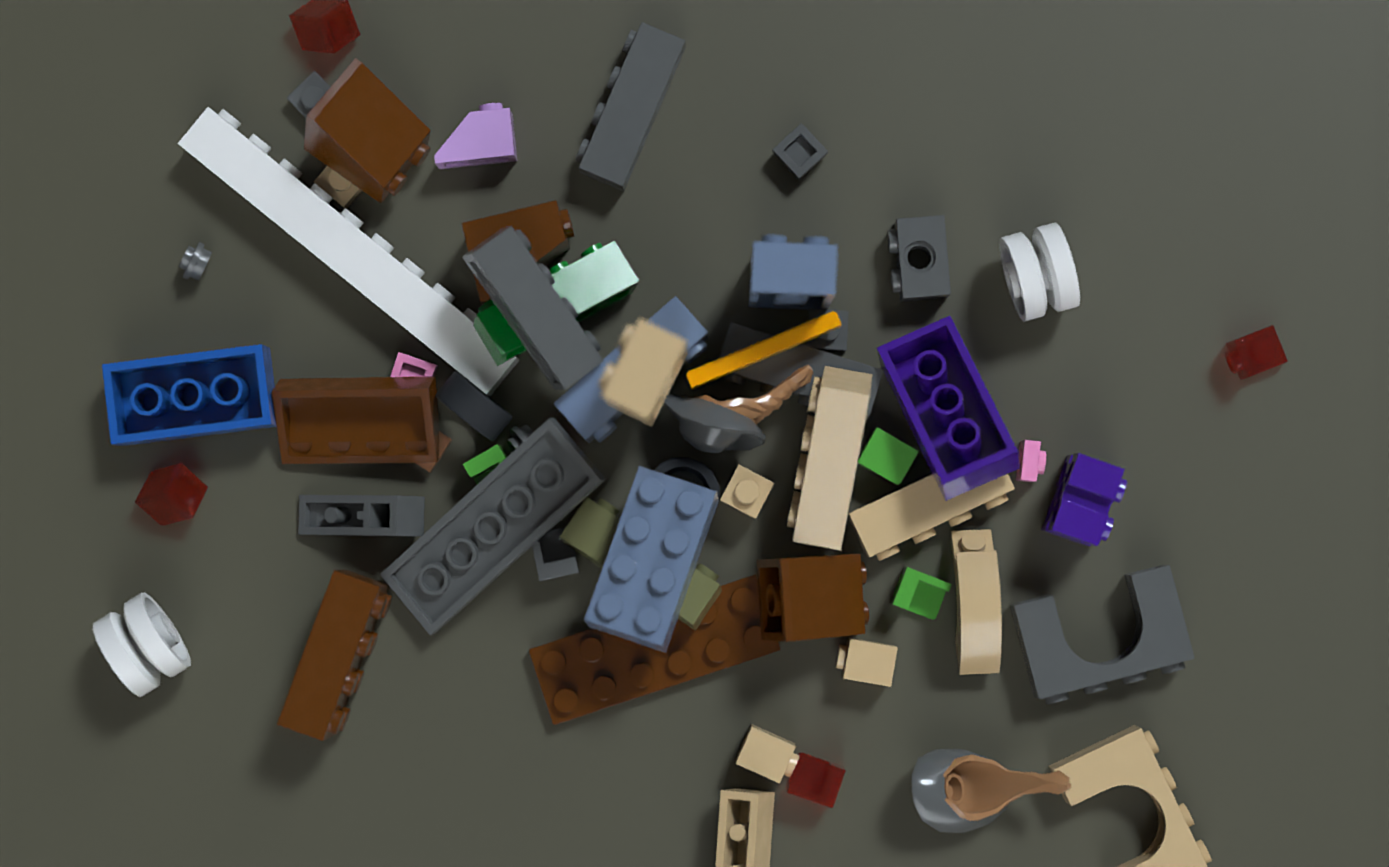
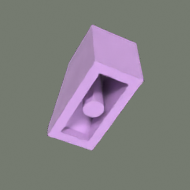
M488 103L480 105L479 111L469 112L434 155L436 166L439 169L517 161L513 114L510 108H503L501 103Z

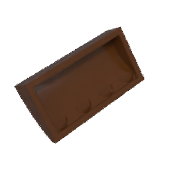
M435 376L280 379L272 390L282 464L437 462L439 459V419Z

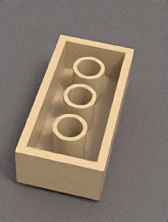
M640 318L636 327L630 324L627 325L617 346L622 355L617 365L608 364L598 386L602 389L603 394L601 397L608 406L652 427L688 355L686 340Z
M825 366L823 377H814L808 411L815 412L816 415L807 416L801 450L809 451V454H800L794 489L802 490V492L794 491L787 524V527L795 528L793 542L841 550L873 374Z

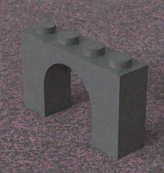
M1159 565L1124 574L1135 614V633L1127 649L1118 657L1106 662H1087L1070 649L1063 635L1053 595H1044L1010 604L1033 696L1037 699L1045 698L1046 704H1052L1069 699L1068 692L1081 688L1084 689L1085 694H1090L1108 689V681L1122 678L1123 684H1128L1146 679V671L1161 668L1162 674L1185 669L1184 661L1195 659L1170 565Z

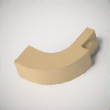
M991 529L951 531L950 541L957 598L955 644L959 675L999 673L1002 645L1001 594L997 552L994 551Z

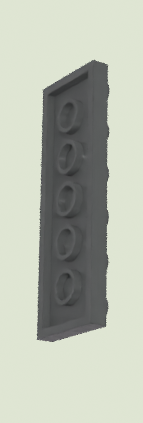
M549 418L380 575L431 636L456 616L606 478L557 420Z

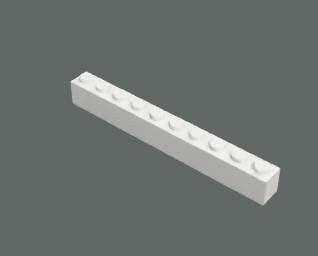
M207 107L177 144L488 396H491L520 360L514 357L499 366L496 365L473 327L477 314L469 308L462 313L451 303L456 298L439 283H436L431 288L420 278L425 272L408 258L401 264L390 255L394 247L377 233L372 238L364 234L359 229L363 225L360 219L346 208L341 214L332 208L329 203L333 198L315 183L309 189L300 182L298 178L303 173L286 159H283L279 164L267 155L272 148L254 133L247 139L237 131L241 123L227 111L222 109L217 114Z

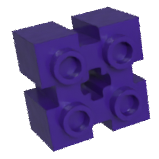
M1081 453L1067 455L1057 482L1054 498L1050 502L1041 530L1084 546H1099L1100 540L1106 541L1114 523V518L1108 515L1110 506L1114 501L1117 503L1121 501L1126 489L1127 480L1122 479L1125 469Z

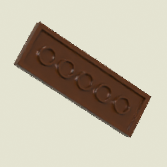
M756 574L721 585L722 592L696 630L677 619L666 653L594 628L530 648L531 659L553 726L780 651L778 641L762 640L759 590Z

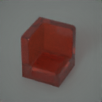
M310 0L289 15L300 46L304 51L335 54L361 35L348 0Z
M178 463L150 472L135 503L156 522L165 526L193 518L208 486L186 466Z
M799 752L797 754L799 755L798 762L786 786L787 793L833 808L846 769L844 766Z

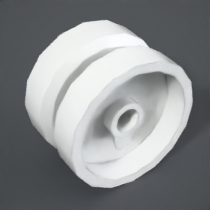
M1056 222L1035 228L1032 235V244L1022 232L1000 238V254L1006 283L1015 309L1023 322L1043 317L1047 310V300L1057 312L1080 306V290L1075 265L1066 238Z
M145 592L124 603V617L116 612H110L93 623L96 641L106 660L126 687L139 697L160 686V672L168 677H174L191 666V658L180 634L163 609Z

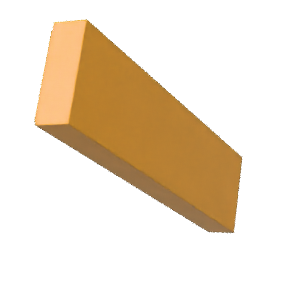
M829 312L690 370L686 374L690 387L693 390L839 329L842 325L837 312Z

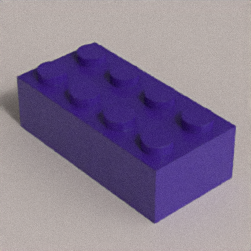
M947 316L877 347L880 366L884 370L883 372L945 501L1020 469L1018 450L951 316Z

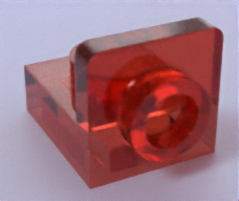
M1274 325L1226 343L1229 350L1225 352L1226 362L1233 374L1238 373L1240 380L1288 362Z

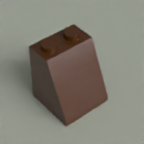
M355 58L307 114L304 150L376 201L382 203L389 193L395 196L402 189L408 178L405 174L411 166L419 167L427 158L431 147L428 146L431 130L361 61Z
M556 200L462 223L468 252L501 228L512 226L514 231L518 229L526 236L532 247V250L529 251L538 265L542 263L545 267L570 249L568 239L575 237L568 210H560ZM474 274L480 302L484 304L492 299Z
M860 554L757 560L762 640L789 642L866 634L865 625L869 622V608L866 601H863V585L866 583L867 572L864 562L861 561Z

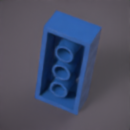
M263 344L102 364L112 445L128 446L277 427L272 390L275 384L271 351L269 347Z

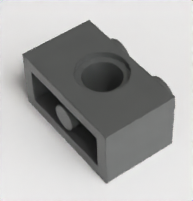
M945 216L896 219L894 229L887 231L889 253H896L897 269H891L892 292H899L900 302L948 298L951 295ZM913 249L924 251L928 256V266L924 269L913 268L908 262V252Z

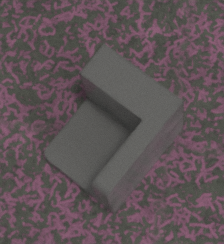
M566 527L549 530L532 546L539 581L580 573L576 552L564 544L560 538Z

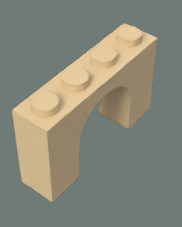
M1133 725L1049 765L1051 772L1059 770L1070 778L1071 788L1061 793L1065 802L1070 806L1111 787L1120 785L1139 787L1151 797L1158 813V830L1155 839L1150 847L1141 855L1117 867H1208L1207 863L1212 862L1201 839L1195 841L1189 827L1194 825L1190 812L1184 803L1178 805L1172 790L1177 789L1171 773L1167 767L1161 769L1154 754L1159 752V748L1149 730L1143 732L1140 727Z

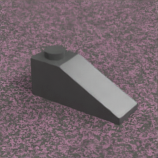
M299 495L298 535L422 536L424 534L425 497L400 495Z

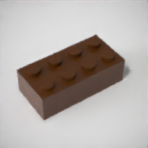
M347 569L333 571L277 725L321 741L337 735L338 731L344 730L351 712L350 708L345 707L352 693L356 694L365 673V671L359 669L366 655L371 656L379 634L373 632L377 619L379 620L380 617L385 618L392 601V596L387 594L390 587L388 584Z

